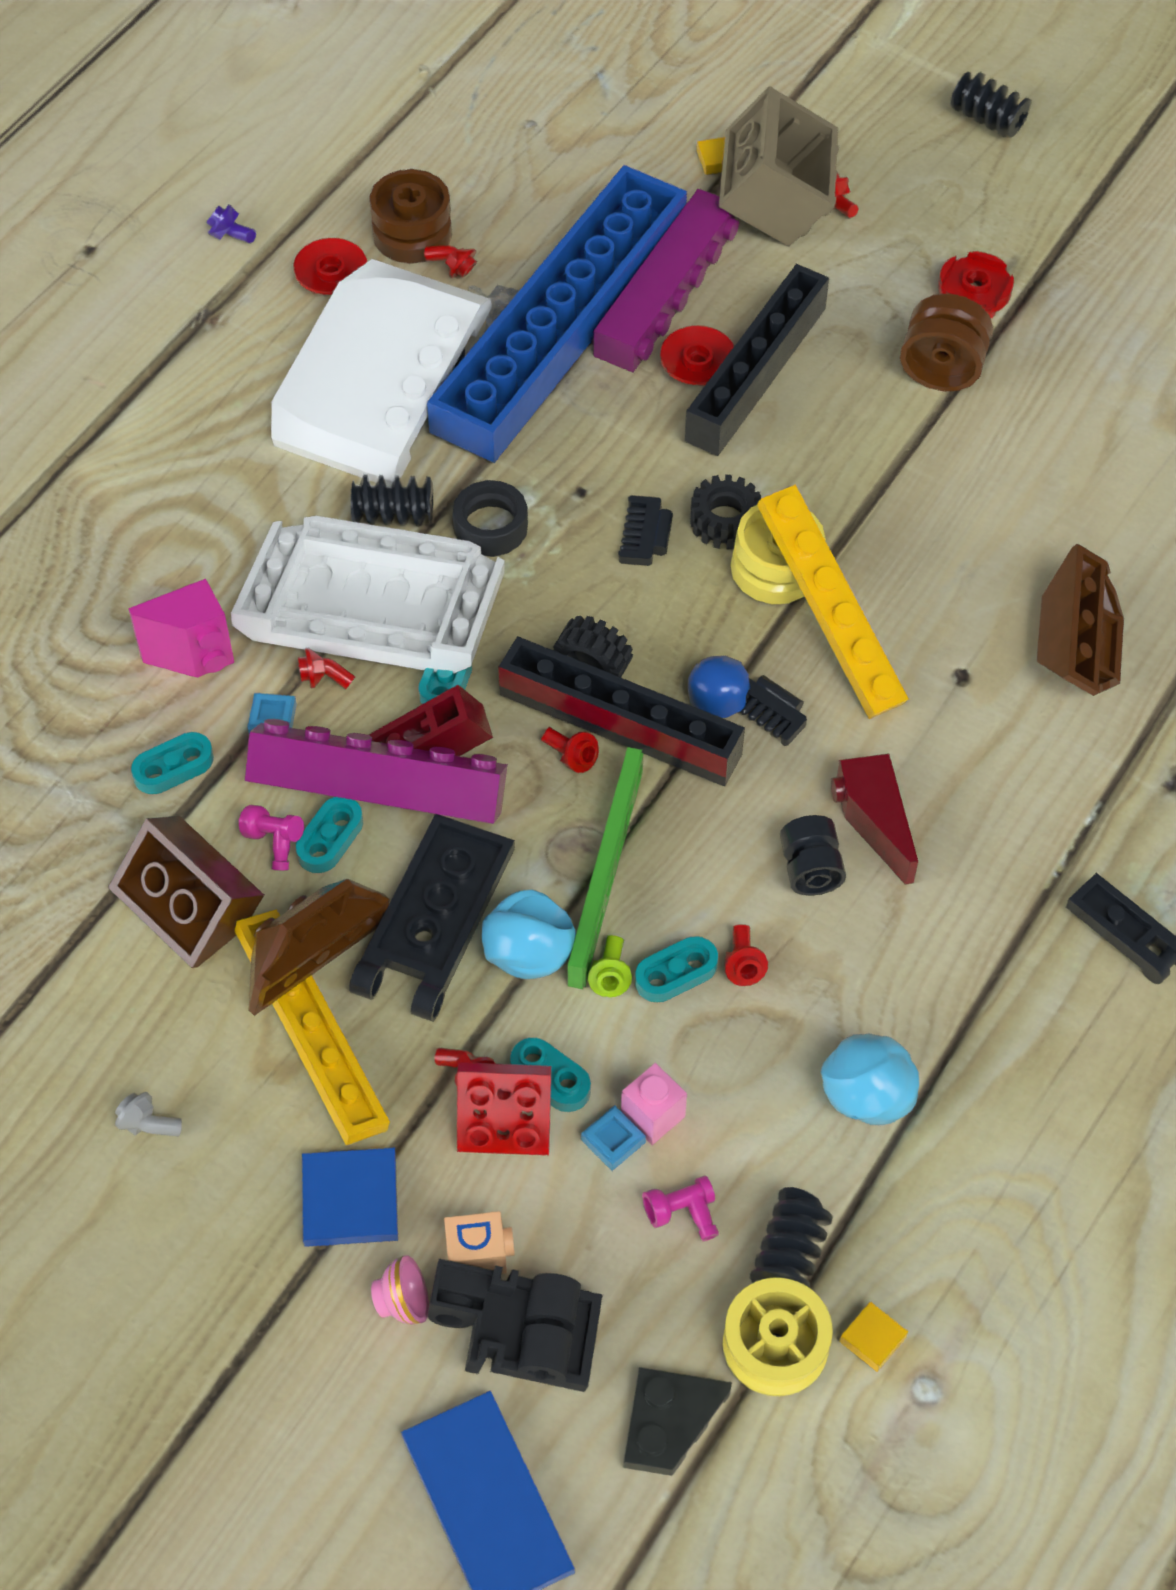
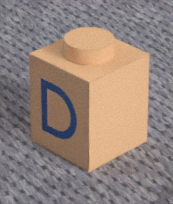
M501 1211L444 1218L448 1261L494 1270L495 1266L503 1267L502 1274H507L506 1257L515 1256L512 1227L502 1228Z

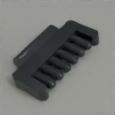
M631 495L628 497L629 507L627 512L629 514L625 517L628 521L624 524L626 529L623 531V535L625 537L621 539L624 545L620 546L618 559L621 564L650 566L652 565L654 554L663 556L667 553L673 512L668 509H662V500L659 497Z
M762 675L757 682L749 678L750 690H748L746 695L748 702L740 711V714L747 715L757 705L748 715V719L754 721L765 710L757 719L756 724L763 726L773 716L764 727L766 732H771L781 721L773 731V736L778 738L781 735V744L788 746L806 727L807 717L799 712L804 701L765 675Z

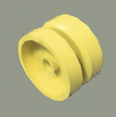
M757 505L751 507L741 517L730 564L734 581L744 593L753 599L769 604H788L803 598L804 594ZM811 512V514H812V516H813V518H814V520H815V522H816L818 528L820 529V531H821V533H822V535H823V537H824V539H825V534H824V530H823L822 524L819 522V520L816 518V516Z

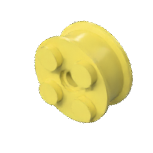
M767 1278L756 1281L739 1292L728 1309L723 1335V1352L727 1365L742 1384L755 1392L769 1396H787L798 1393L809 1387L820 1376L826 1365L833 1331L830 1314L821 1298L802 1283L786 1278ZM772 1334H779L782 1337H776Z

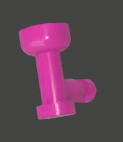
M251 804L246 806L240 814L239 830L245 838L261 839L267 833L273 834L274 860H272V869L285 871L289 870L288 855L290 841L295 842L302 837L304 822L300 816L287 815L285 818L270 816L266 808Z
M704 1175L696 1178L695 1184L666 1195L659 1189L643 1192L644 1209L654 1228L668 1224L671 1220L672 1212L688 1207L693 1221L700 1230L698 1233L703 1242L719 1235L716 1225H713L707 1204L715 1202V1193L707 1176Z

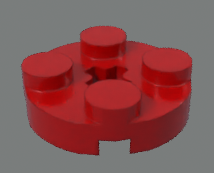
M979 251L968 252L967 257L956 260L957 255L948 259L940 272L938 283L940 294L950 293L967 297L978 303L990 315V318H993L997 311L1003 309L1008 304L1013 291L1014 278L1013 274L1010 277V274L1006 271L1007 265L1003 260L992 254ZM975 281L981 282V286H973L971 284Z

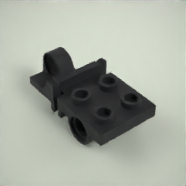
M439 1259L429 1304L428 1319L435 1324L449 1328L473 1326L465 1366L466 1372L479 1374L486 1358L492 1359L490 1369L492 1373L580 1392L586 1391L589 1386L603 1294L580 1290L581 1284L577 1280L561 1274L542 1273L530 1279L518 1276L519 1271L512 1269L505 1281L500 1280L503 1267L495 1266L494 1270Z

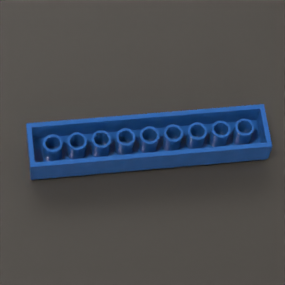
M623 165L427 401L429 433L495 463L592 342L594 330L687 204V191Z

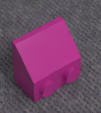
M206 578L128 608L143 663L196 678L207 673L218 672L225 666L235 663L225 613Z

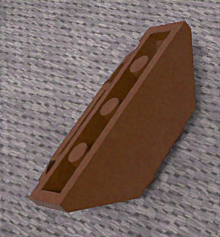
M1076 544L1071 548L1042 595L1036 662L1095 696L1120 684L1124 616L1116 589L1108 577L1111 573L1108 561L1080 544Z
M344 879L320 888L309 897L306 895L299 897L291 904L288 911L277 919L272 917L264 921L254 935L255 943L251 956L248 1010L254 1016L376 930L388 908L390 899L384 893L350 879Z

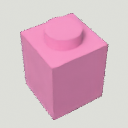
M654 1063L622 1090L621 1112L646 1136V1140L653 1145L685 1118L687 1093Z

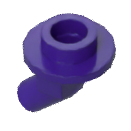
M230 204L225 209L218 205L206 222L211 226L208 234L218 240H221L225 234L247 243H252L256 238V231L254 229L234 222L239 213Z

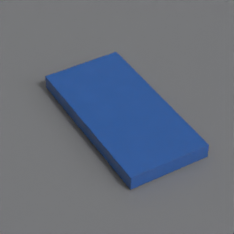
M491 1391L401 1432L402 1439L470 1590H542L575 1574L574 1565Z

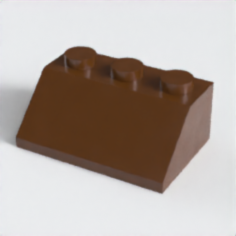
M180 816L146 818L108 886L122 902L191 968L199 967L236 937V921L252 917L264 897V894Z

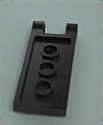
M435 814L368 947L354 969L349 986L350 993L373 1000L382 984L386 967L422 980L412 1001L411 1014L434 1022L442 1008L447 988L515 850V840ZM426 931L431 933L432 938L429 941H418L416 936L418 933Z

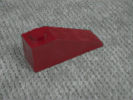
M459 685L452 687L369 734L373 742L388 744L390 740H403L412 743L414 749L430 751L432 747L449 748L455 751V756H461L493 738L483 704Z
M890 754L839 760L837 777L831 778V791L834 802H841L845 819L905 885L913 884L919 861Z

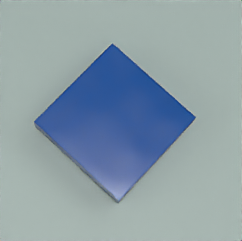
M395 1148L302 1154L304 1247L398 1241Z

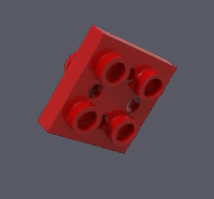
M459 1062L457 1070V1152L549 1156L552 1066ZM530 1111H532V1112H533L532 1115L528 1116V1114H526V1113H530ZM498 1130L501 1132L509 1130V1134L501 1135L498 1133Z

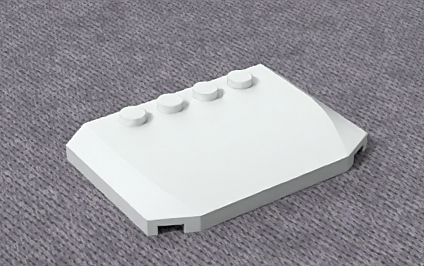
M374 259L368 261L338 283L272 400L271 432L274 446L361 478L363 474H368L369 481L375 483L378 476L383 475L386 485L391 486L394 476L399 475L401 478L411 460L409 450L428 416L427 401L450 375L470 336L476 337L492 308L491 299Z
M321 516L305 517L304 525L283 528L282 521L272 523L231 612L232 626L252 641L304 650L309 647L315 652L420 670L432 668L434 672H437L438 669L453 671L454 674L472 665L505 572V560L497 557L496 562L481 554L480 546L466 540Z

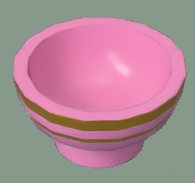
M409 1255L402 1256L387 1266L382 1278L372 1282L371 1295L377 1313L382 1318L392 1316L404 1324H420L426 1322L429 1311L425 1280L414 1259Z

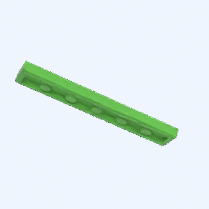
M627 747L568 962V987L582 990L583 987H586L588 972L592 965L643 775L644 753L640 749Z

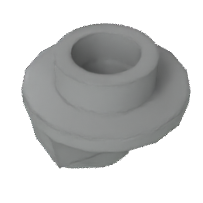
M148 1092L140 1095L130 1094L119 1104L115 1111L118 1115L115 1126L120 1130H129L135 1136L143 1131L150 1134L179 1137L182 1120L181 1118L152 1115L154 1106L152 1105V1096Z

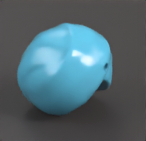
M522 890L511 894L500 902L485 917L482 923V944L486 960L504 972L520 979H537L556 972L570 958L576 937V930L567 912L547 895L535 890Z
M871 1033L849 1036L840 1042L837 1049L830 1054L821 1068L823 1089L830 1103L838 1112L849 1118L860 1120L869 1125L882 1126L903 1118L913 1109L917 1102L919 1072L911 1060L909 1052L891 1037Z

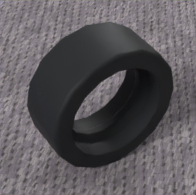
M484 480L469 485L459 493L454 501L453 528L456 538L471 541L480 546L481 554L484 556L495 557L516 549L527 536L528 506L523 494L514 486L502 481ZM485 507H499L509 511L514 516L511 523L495 530L480 529L472 526L467 521L470 514Z

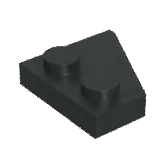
M639 1367L623 1468L673 1476L686 1458V1453L693 1443L697 1442L707 1429L711 1418L722 1403H725L730 1397L732 1382Z

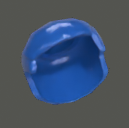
M710 656L702 659L700 663L694 666L688 677V695L691 706L721 718H728L745 707L746 695L748 690H750L749 674L741 661L728 656Z

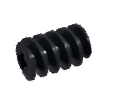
M971 72L963 74L951 96L950 104L952 109L958 112L962 111L963 115L969 118L974 117V120L979 124L985 123L986 128L992 131L997 130V133L1003 137L1009 136L1011 138L1015 136L1027 119L1031 107V99L1026 97L1018 105L1020 93L1014 91L1006 98L1008 94V87L1003 84L995 92L997 86L995 79H989L984 85V73H977L973 79H971Z
M363 474L359 485H355L354 480L352 481V522L360 523L365 513L367 522L370 525L376 524L379 514H381L385 525L392 523L395 514L401 526L407 525L411 515L416 526H422L427 515L432 524L434 492L430 476H426L422 487H418L415 476H410L406 487L402 486L399 475L394 476L391 486L386 485L383 475L378 476L375 486H371L368 474Z
M785 1187L779 1191V1202L774 1205L773 1219L768 1222L766 1229L768 1235L762 1239L760 1246L762 1252L756 1256L754 1263L756 1269L751 1271L750 1280L754 1283L767 1278H786L802 1283L810 1288V1283L800 1275H814L816 1266L808 1259L820 1258L822 1250L813 1242L821 1243L826 1241L827 1232L820 1226L830 1225L833 1216L823 1208L820 1200L813 1194L796 1187Z

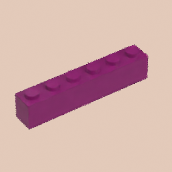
M699 188L696 190L594 330V357L634 373L642 360L647 361L658 337L666 335L675 313L683 311L690 292L694 287H700L707 268L710 264L717 263L724 244L727 240L732 241L738 231L739 220H736V216L719 207V196Z
M279 719L264 720V723H260L249 733L245 781L491 824L496 822L502 812L508 764L497 763V758L490 755L474 754L471 758L455 756L454 750L444 747H432L430 751L414 749L412 743L403 740H390L388 744L373 742L371 736L361 733H349L346 737L330 734V729L320 726H308L305 730L290 728L289 722Z

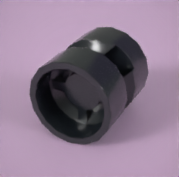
M821 815L803 816L792 820L781 829L780 839L784 857L787 859L789 881L795 893L806 896L822 895L834 891L846 881V871L842 855L838 850L839 841L832 819Z

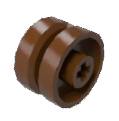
M398 170L383 176L373 186L369 196L374 244L382 255L396 262L420 263L426 262L424 255L426 246L449 245L452 237L450 196L448 187L439 177L423 170Z
M950 293L936 294L921 300L913 309L908 332L905 334L901 347L900 361L904 371L919 384L943 392L960 391L972 386L981 376L986 353L991 341L993 324L990 315L978 303L967 297Z

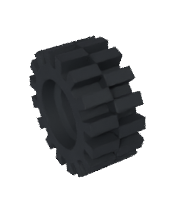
M725 474V480L720 481L719 475L712 476L711 484L706 479L702 481L700 488H695L691 498L690 525L693 527L694 535L696 537L702 535L701 542L706 545L712 540L713 548L720 549L721 543H726L727 550L734 549L741 517L751 507L756 506L761 499L760 492H755V485L750 482L745 486V478L740 476L736 482L732 481V475ZM727 506L737 509L740 514L734 517H721L714 514L711 510Z
M576 616L575 619L571 618L553 646V650L618 677H622L633 658V654H631L632 646L626 644L628 639L624 635L618 636L617 632L619 630L614 626L611 629L605 627L606 622L601 619L598 623H595L594 617L587 616L585 620L582 616Z

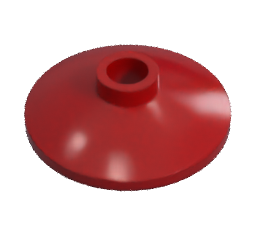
M341 238L319 239L307 244L298 252L293 264L294 274L297 281L307 290L318 294L332 295L338 283L366 264L367 258L363 250L351 241Z
M698 325L683 327L671 333L663 342L660 353L661 363L665 371L680 382L690 385H706L733 349L734 344L728 336L717 329Z

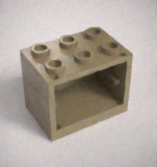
M768 86L726 129L719 207L788 247L791 246L800 236L804 237L810 231L812 225L822 216H827L835 206V182L838 174L836 163L839 150L838 127Z

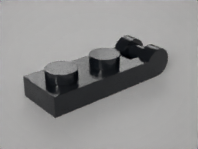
M1095 873L1068 899L1066 908L1138 965L1149 981L1154 984H1161L1170 975V968L1176 965V935L1098 873ZM1152 944L1161 949L1159 955H1156L1149 949Z

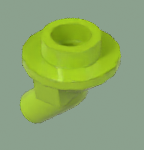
M607 936L603 959L593 960L588 972L590 988L596 994L603 997L622 995L628 990L632 981L630 967L620 960L624 939L618 936Z

